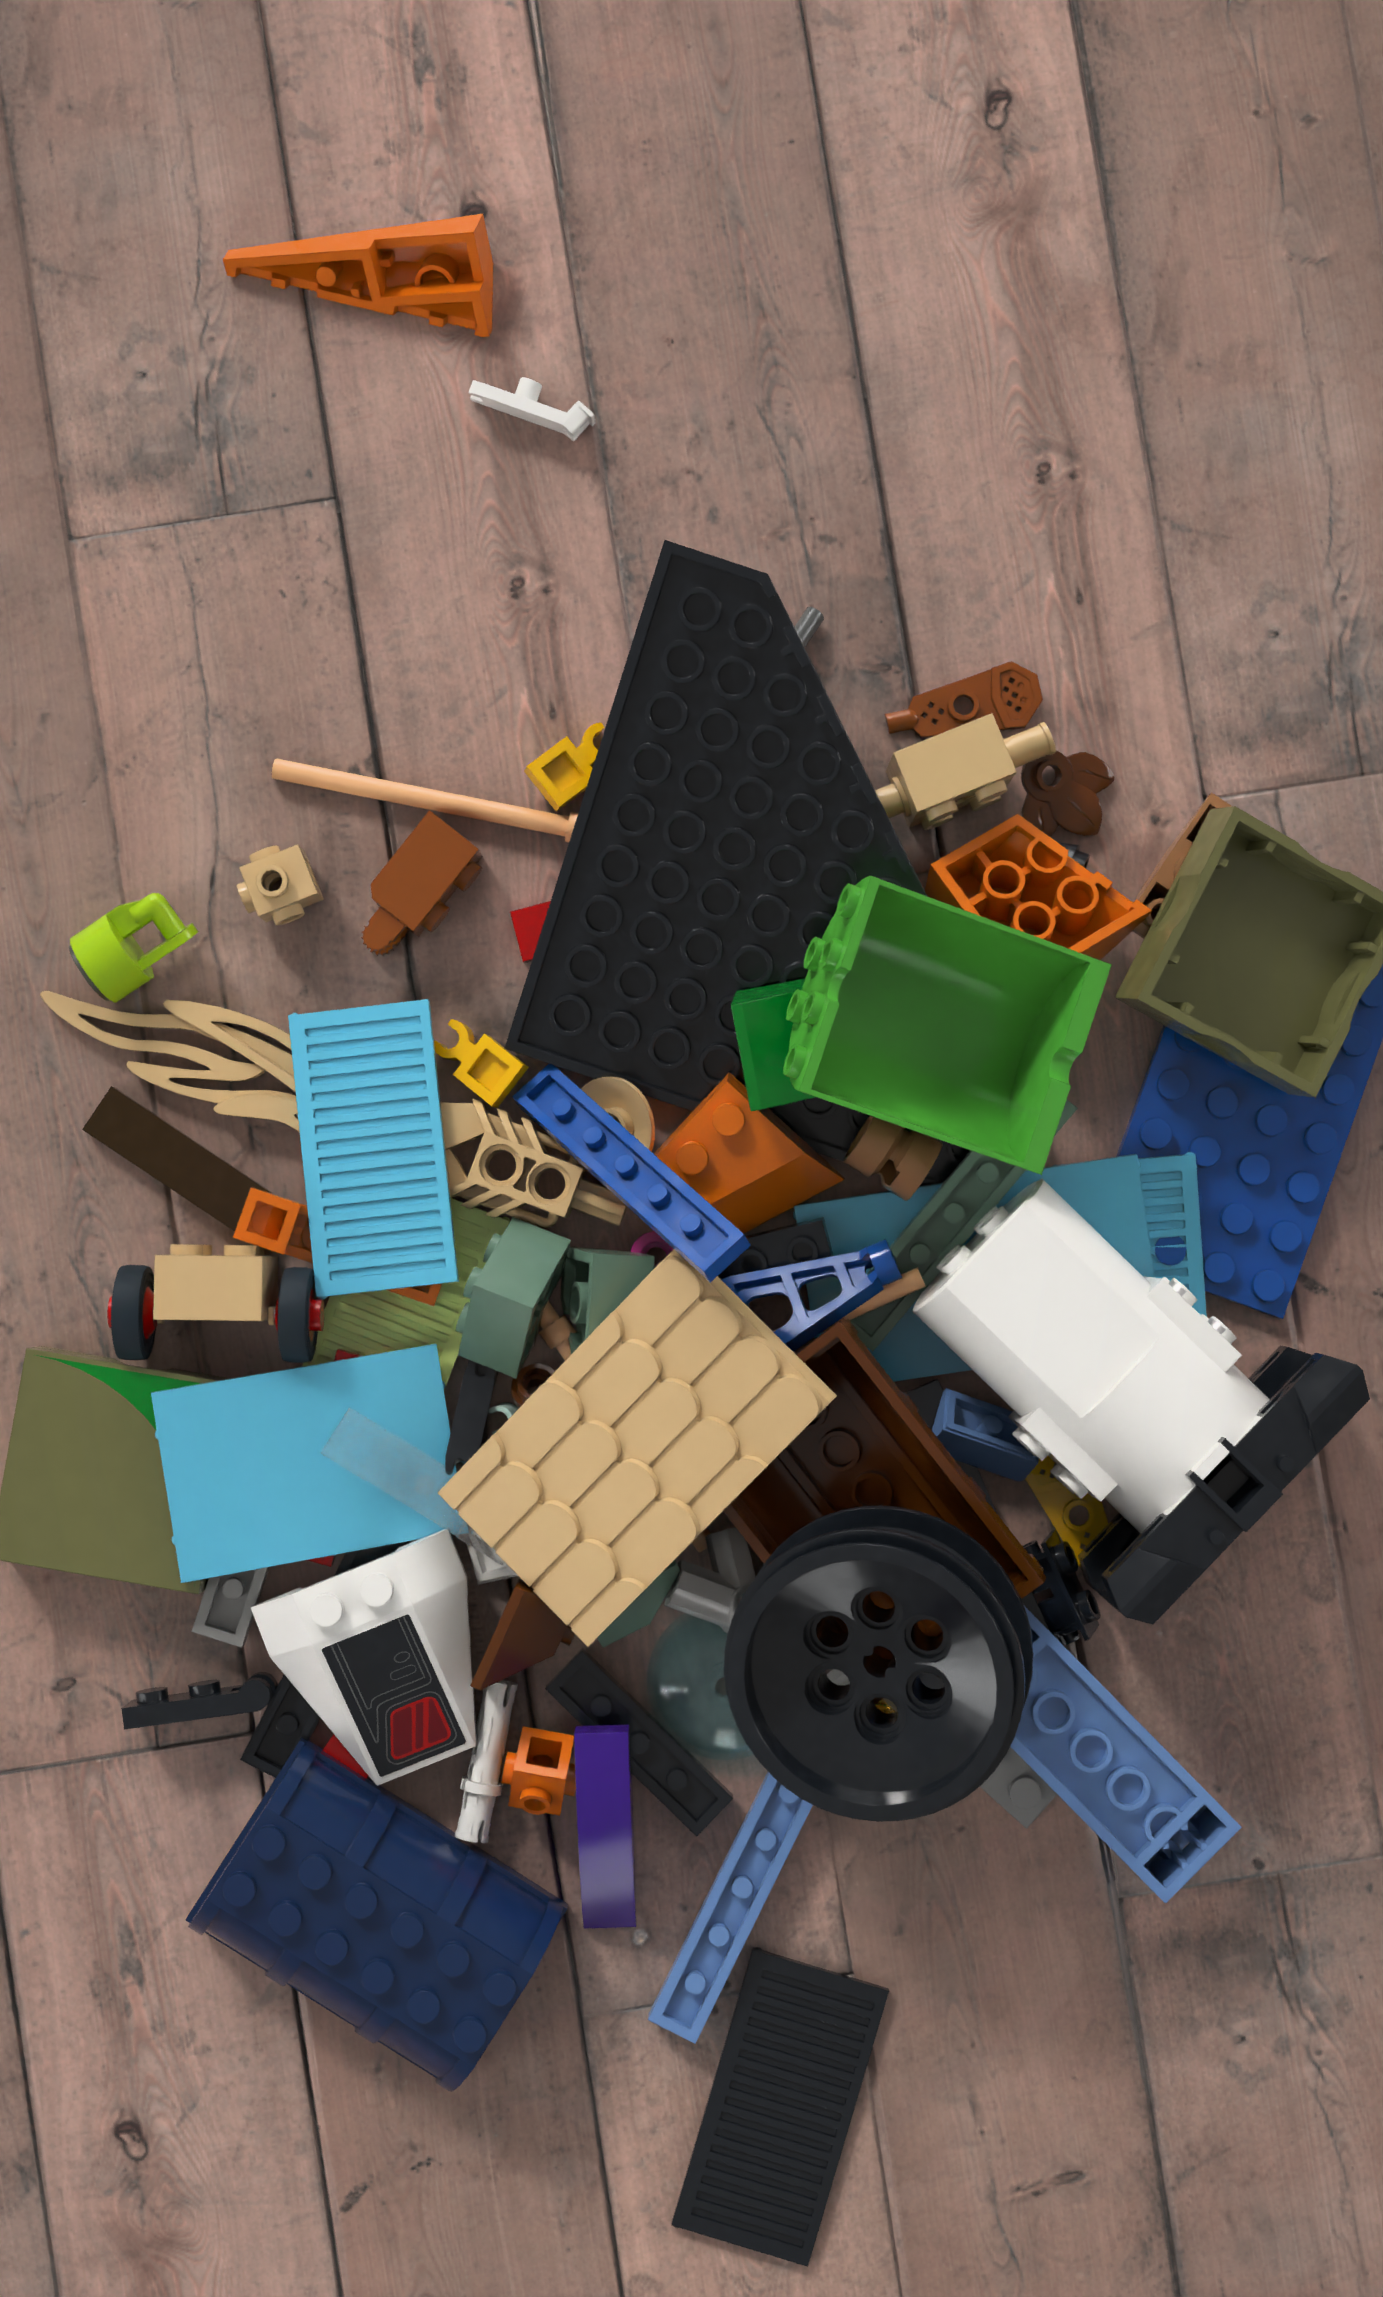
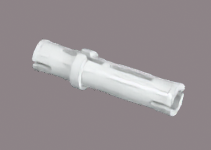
M501 1680L483 1689L482 1703L476 1726L477 1745L472 1748L468 1774L462 1777L460 1789L464 1790L455 1837L461 1840L477 1843L479 1839L481 1843H488L495 1799L497 1796H501L503 1784L499 1783L500 1770L507 1741L512 1706L518 1687L517 1683Z

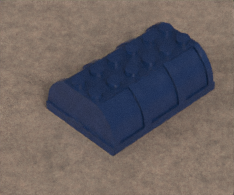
M301 1738L186 1918V1921L189 1922L188 1927L200 1935L205 1932L266 1971L265 1976L283 1987L286 1984L353 2025L357 2034L372 2043L380 2042L434 2076L437 2084L452 2092L472 2072L533 1976L554 1935L558 1923L568 1909V1904L471 1842L456 1838L455 1832L381 1785L377 1786L370 1778H364L322 1751L323 1749L313 1742Z

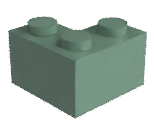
M515 1217L511 1219L503 1235L493 1234L484 1254L483 1262L486 1263L483 1269L473 1268L464 1288L463 1296L469 1298L470 1302L465 1304L456 1325V1331L462 1334L459 1356L515 1379L517 1378L535 1345L543 1310L562 1277L571 1242L570 1239Z

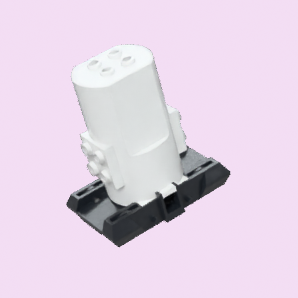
M1040 1179L1028 1185L1000 1208L993 1207L973 1228L977 1234L966 1245L961 1247L958 1244L939 1262L936 1268L940 1273L921 1293L914 1305L913 1313L1014 1410L1008 1416L1018 1426L1012 1435L1033 1456H1037L1041 1461L1049 1456L1056 1463L1050 1472L1071 1493H1075L1080 1499L1088 1493L1100 1502L1105 1498L1119 1512L1078 1555L1085 1582L1126 1618L1153 1625L1243 1531L1247 1532L1283 1495L1281 1491L1370 1400L1364 1372L1357 1364L1324 1354L1314 1353L1312 1355L1280 1345L1247 1378L1234 1365L1242 1355L1231 1345L1237 1338L1228 1327L1214 1316L1209 1319L1204 1314L1200 1315L1192 1307L1197 1298L1177 1279L1173 1278L1170 1281L1166 1277H1143L1048 1183Z

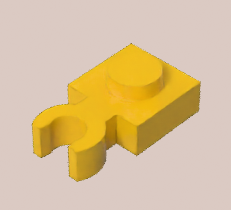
M601 722L591 725L585 731L577 748L566 736L526 766L524 772L556 812L586 790L593 769L592 766L598 753V749L593 744V738L597 737L604 729Z
M451 1019L448 1025L457 1031L459 1041L455 1047L450 1049L444 1044L434 1041L436 1054L448 1060H459L462 1062L453 1075L490 1106L498 1108L529 1067L485 1033L477 1044L474 1043L472 1030L466 1024Z

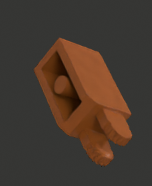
M429 810L371 883L372 899L380 907L368 921L369 925L364 926L365 930L362 931L363 937L361 938L364 940L363 944L367 945V949H371L370 952H375L377 956L379 954L384 956V954H389L391 950L394 951L393 947L398 946L409 931L418 937L424 929L433 932L448 914L450 908L445 903L456 889L459 888L463 892L466 891L480 874L482 867L478 862L483 857L480 850Z

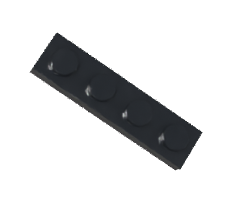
M583 1648L546 1685L545 1689L583 1726L629 1725L631 1773L696 1837L733 1800V1794Z

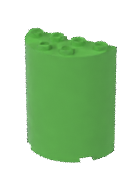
M873 876L865 877L856 885L848 883L844 887L837 904V910L822 939L814 937L807 948L804 968L808 969V973L802 990L797 989L794 992L786 1012V1020L793 1022L783 1074L790 1078L794 1089L1042 1175L1071 1088L1069 1084L1070 1069L1077 1056L1083 1052L1112 964Z

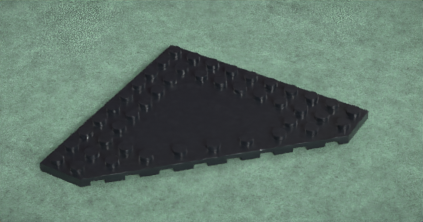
M664 540L504 1049L594 1079L611 1076L619 1077L635 1085L645 1096L694 1111L729 1072L746 1087L731 1003L736 991L805 979L808 973V969L804 968L807 948L814 937L822 939L837 910L840 895L848 883L856 885L865 877L873 876L927 896L769 574ZM818 1097L769 1108L817 1153L843 1161L850 1145L869 1117L867 1114ZM939 1140L943 1143L941 1151L920 1186L943 1183L970 1150Z

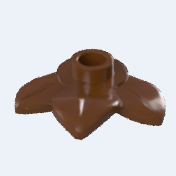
M1056 751L1055 754L1046 755L1024 764L1021 771V781L1027 795L1021 811L1022 817L1049 837L1054 834L1058 826L1076 835H1096L1102 823V809L1096 793L1112 784L1115 779L1114 774L1104 761L1086 752H1079L1066 757L1059 751ZM1047 766H1051L1055 771V780L1050 785H1046L1042 779V772Z

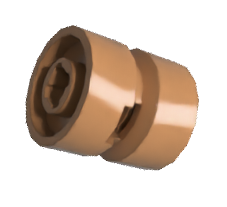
M869 1115L850 1145L843 1162L866 1177L874 1174L880 1175L881 1186L907 1201L916 1192L929 1173L941 1151L943 1143L936 1138L913 1130L908 1131L904 1127Z

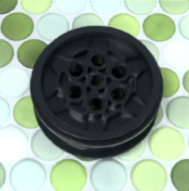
M880 1505L843 1509L806 1524L783 1541L766 1560L756 1578L741 1598L728 1630L724 1652L726 1693L736 1725L754 1756L779 1783L802 1800L825 1811L852 1819L876 1822L916 1819L948 1808L970 1795L990 1777L1006 1756L1014 1740L1030 1689L1034 1655L1032 1633L1021 1597L1005 1570L988 1550L956 1526L935 1516L903 1507ZM874 1591L887 1593L893 1599L895 1606L889 1609L878 1607L871 1600L870 1593ZM827 1616L840 1618L845 1622L848 1632L836 1633L831 1631L826 1626L824 1618ZM924 1619L932 1620L942 1628L943 1634L937 1637L928 1636L919 1629L917 1622ZM876 1646L885 1647L893 1654L892 1658L888 1660L878 1656L874 1651ZM837 1669L843 1672L848 1677L850 1684L837 1685L827 1677L826 1670ZM923 1673L935 1674L943 1681L945 1687L940 1689L928 1688L921 1682L919 1675ZM880 1697L889 1699L897 1707V1712L885 1713L880 1711L875 1706L873 1699Z

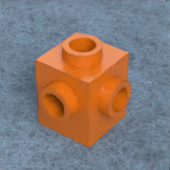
M522 1726L517 1753L507 1751L501 1781L502 1784L511 1785L509 1807L520 1808L536 1815L547 1813L560 1816L564 1795L575 1796L576 1791L575 1764L570 1763L574 1735Z

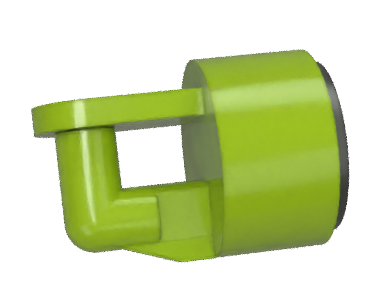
M151 893L141 900L118 905L70 938L69 951L77 968L93 990L104 1000L117 1003L154 978L152 964L184 944L199 931L193 923L185 926L163 895ZM153 921L166 940L144 954L132 934Z

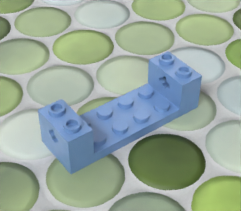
M1024 1606L1032 1633L1033 1673L1020 1723L1010 1747L1166 1904L1242 1827Z

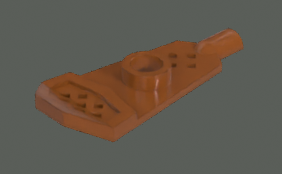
M1010 661L979 674L913 696L908 709L887 713L885 718L889 734L913 729L921 738L936 736L991 713L994 715L999 730L1021 729L1026 727L1043 701L1038 675ZM1011 679L1014 681V683L1011 684L1008 681ZM1014 693L1017 695V697L1014 698L1011 695ZM958 697L969 698L973 704L972 712L967 715L958 714L953 706L955 699ZM1009 702L1012 705L1009 707L1006 703ZM931 703V704H933L934 706H933L932 708H930V707L928 706V704ZM1015 708H1019L1020 712L1015 711ZM940 709L944 711L942 715L938 713ZM925 713L927 717L923 718L921 715ZM933 719L937 721L936 725L931 723Z

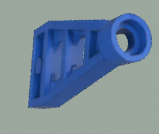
M884 1239L857 1252L733 1275L722 1279V1281L746 1305L754 1299L772 1295L787 1297L791 1302L793 1314L790 1320L774 1333L794 1352L884 1290L883 1286L902 1279V1275L889 1244ZM874 1267L875 1270L867 1275L866 1270ZM827 1277L838 1278L842 1286V1292L837 1298L813 1311L805 1308L800 1294V1289L804 1284Z

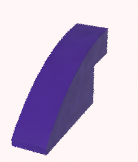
M629 1725L576 1726L574 1732L575 1778L584 1929L636 1927L633 1785L630 1770Z

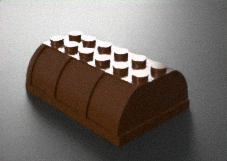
M842 1318L800 1350L796 1355L837 1397L723 1510L763 1563L790 1535L820 1517L843 1509L882 1505L903 1507L935 1516L956 1526L974 1538L1002 1566L1012 1580L1021 1599L1045 1582L1046 1576L1043 1573L1042 1565L1033 1554H1028L987 1502L984 1491L973 1477H968L918 1414L919 1409L906 1392L900 1391L857 1336L858 1331L849 1319L845 1320ZM881 1591L870 1593L871 1600L878 1607L889 1609L895 1606L893 1599L887 1593ZM835 1616L824 1618L826 1626L831 1631L836 1633L848 1632L845 1622ZM924 1619L917 1622L919 1629L928 1636L937 1637L943 1634L942 1628L932 1620ZM876 1646L874 1650L878 1656L889 1660L893 1656L892 1652L885 1647ZM880 1697L873 1699L874 1704L878 1703L883 1698Z

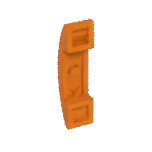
M251 1187L233 1238L313 1264L307 1205ZM442 1284L391 1289L388 1291L434 1306Z

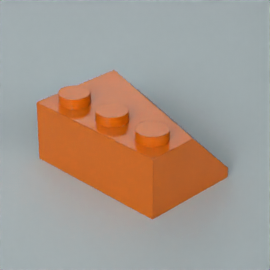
M1019 814L1014 815L930 864L925 892L930 898L1098 960L1106 956L1142 923L1152 911L1136 899L1133 903L1112 888L1113 882L1098 871L1093 874L1068 856L1069 850Z
M730 1072L653 1153L743 1234L845 1180L836 1169L769 1108L750 1111L746 1087Z

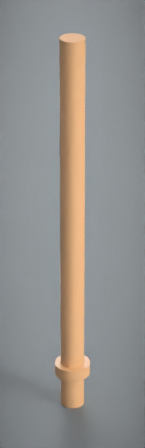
M277 758L274 760L272 768V779L564 836L567 843L570 842L578 816L577 812L572 811L569 816Z

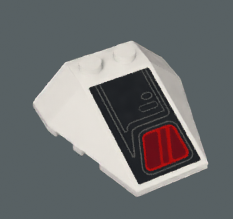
M449 1528L401 1546L391 1554L303 1589L302 1587L296 1588L250 1607L269 1657L377 1786L477 1745L474 1688L470 1686L473 1677L468 1612V1577Z

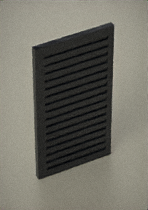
M753 1947L671 2225L673 2227L682 2228L808 2267L889 1993L888 1988L770 1953L759 1947Z

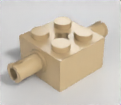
M991 713L893 752L886 769L891 784L875 791L889 818L903 813L909 828L922 823L924 830H929L952 820V814L957 812L958 808L970 804L972 810L977 811L1002 799L1000 795L1008 791L1007 785L1016 774L1015 768L1046 755L1055 754V743L1045 722L1003 739L994 715Z

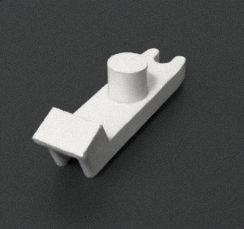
M520 378L515 394L475 380L472 381L468 392L471 395L470 400L563 433L572 441H575L589 424L592 427L595 424L594 413L579 400L568 412L537 402L542 385L529 378Z

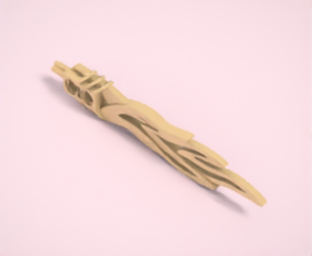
M42 991L40 993L43 1001L57 1015L101 1042L125 1050L175 1055L210 1068V1070H190L128 1061L126 1064L127 1068L140 1078L181 1095L218 1103L213 1108L218 1114L279 1121L300 1133L296 1095L271 1090H210L189 1087L172 1081V1079L250 1081L267 1071L295 1091L292 1054L255 1036L224 1024L249 1027L274 1038L291 1050L290 1034L284 1030L236 1011L191 1001L166 1000L163 1005L173 1014H134L107 1009L50 991ZM82 1015L133 1027L196 1031L224 1043L255 1064L233 1061L218 1054L185 1044L157 1040H133L105 1032L83 1018ZM473 1099V1103L440 1102L450 1198L459 1196L467 1199L468 1201L461 1204V1206L472 1209L483 1205L493 1209L485 1214L492 1218L507 1214L541 1228L552 1227L557 1222L559 1216L569 1218L572 1209L617 1226L621 1225L628 1207L608 1188L584 1180L587 1169L578 1166L579 1162L572 1155H570L569 1162L549 1155L545 1145L567 1154L569 1153L551 1136L537 1131L531 1120L521 1117L523 1125L513 1122L507 1111L497 1108L499 1116L493 1115L488 1112L483 1102ZM483 1136L467 1176L452 1149ZM505 1150L510 1152L515 1158L516 1170L509 1179L500 1181L491 1173L490 1162L496 1153ZM550 1169L558 1170L565 1179V1189L555 1199L544 1197L538 1187L539 1178L542 1173ZM530 1204L548 1211L549 1215L547 1218L520 1208Z

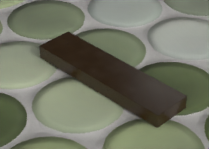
M110 1087L82 1129L233 1231L236 1230L251 1187L274 1194L115 1087Z

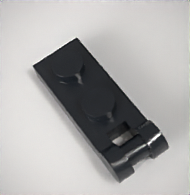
M258 1672L252 1675L243 1685L221 1688L220 1680H206L189 1684V1692L168 1695V1687L140 1690L136 1692V1699L131 1700L121 1708L124 1730L257 1712L269 1704L278 1685L276 1679L271 1674Z

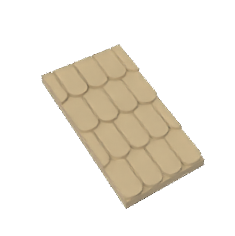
M673 1249L545 1383L484 1443L441 1488L438 1494L453 1510L456 1509L459 1512L458 1515L491 1549L494 1548L496 1550L495 1553L529 1587L531 1586L534 1589L533 1592L566 1625H569L573 1633L589 1647L837 1395L718 1276L710 1283Z

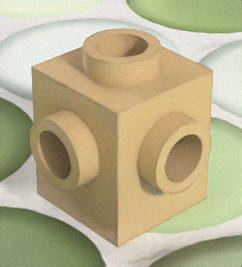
M298 844L280 851L277 845L261 849L249 856L251 863L239 867L244 882L237 884L241 900L248 913L256 911L257 915L265 922L274 920L277 926L290 923L305 915L304 907L324 900L306 852ZM282 880L280 888L272 891L273 885L277 881Z

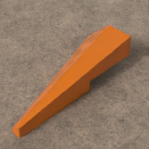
M483 214L228 250L223 258L227 276L236 278L239 274H245L271 281L272 287L286 289L289 285L317 292L318 298L394 316L397 312L427 318L430 325L442 328L447 323L475 330V336L489 337L492 332L493 259Z

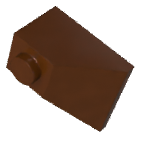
M519 1578L473 1678L470 1685L473 1688L482 1690L554 1656L560 1642L570 1646L575 1636L571 1630L572 1628L566 1625L533 1592L534 1589L531 1586L529 1587L521 1578Z

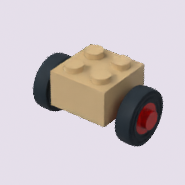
M170 1244V1255H155L154 1274L151 1267L144 1265H125L119 1268L114 1282L113 1294L108 1302L107 1319L108 1326L112 1330V1340L116 1356L123 1360L148 1359L154 1345L157 1324H164L165 1320H268L269 1325L276 1326L282 1360L291 1363H306L313 1360L318 1331H323L324 1301L323 1299L316 1298L314 1270L307 1267H291L284 1270L278 1297V1256H264V1248L256 1245H224V1255H212V1245Z

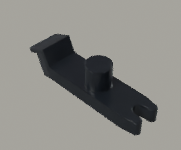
M471 1360L468 1361L463 1376L446 1451L445 1473L447 1475L453 1473L456 1463L461 1462L465 1464L481 1448L493 1390L497 1381L498 1371Z

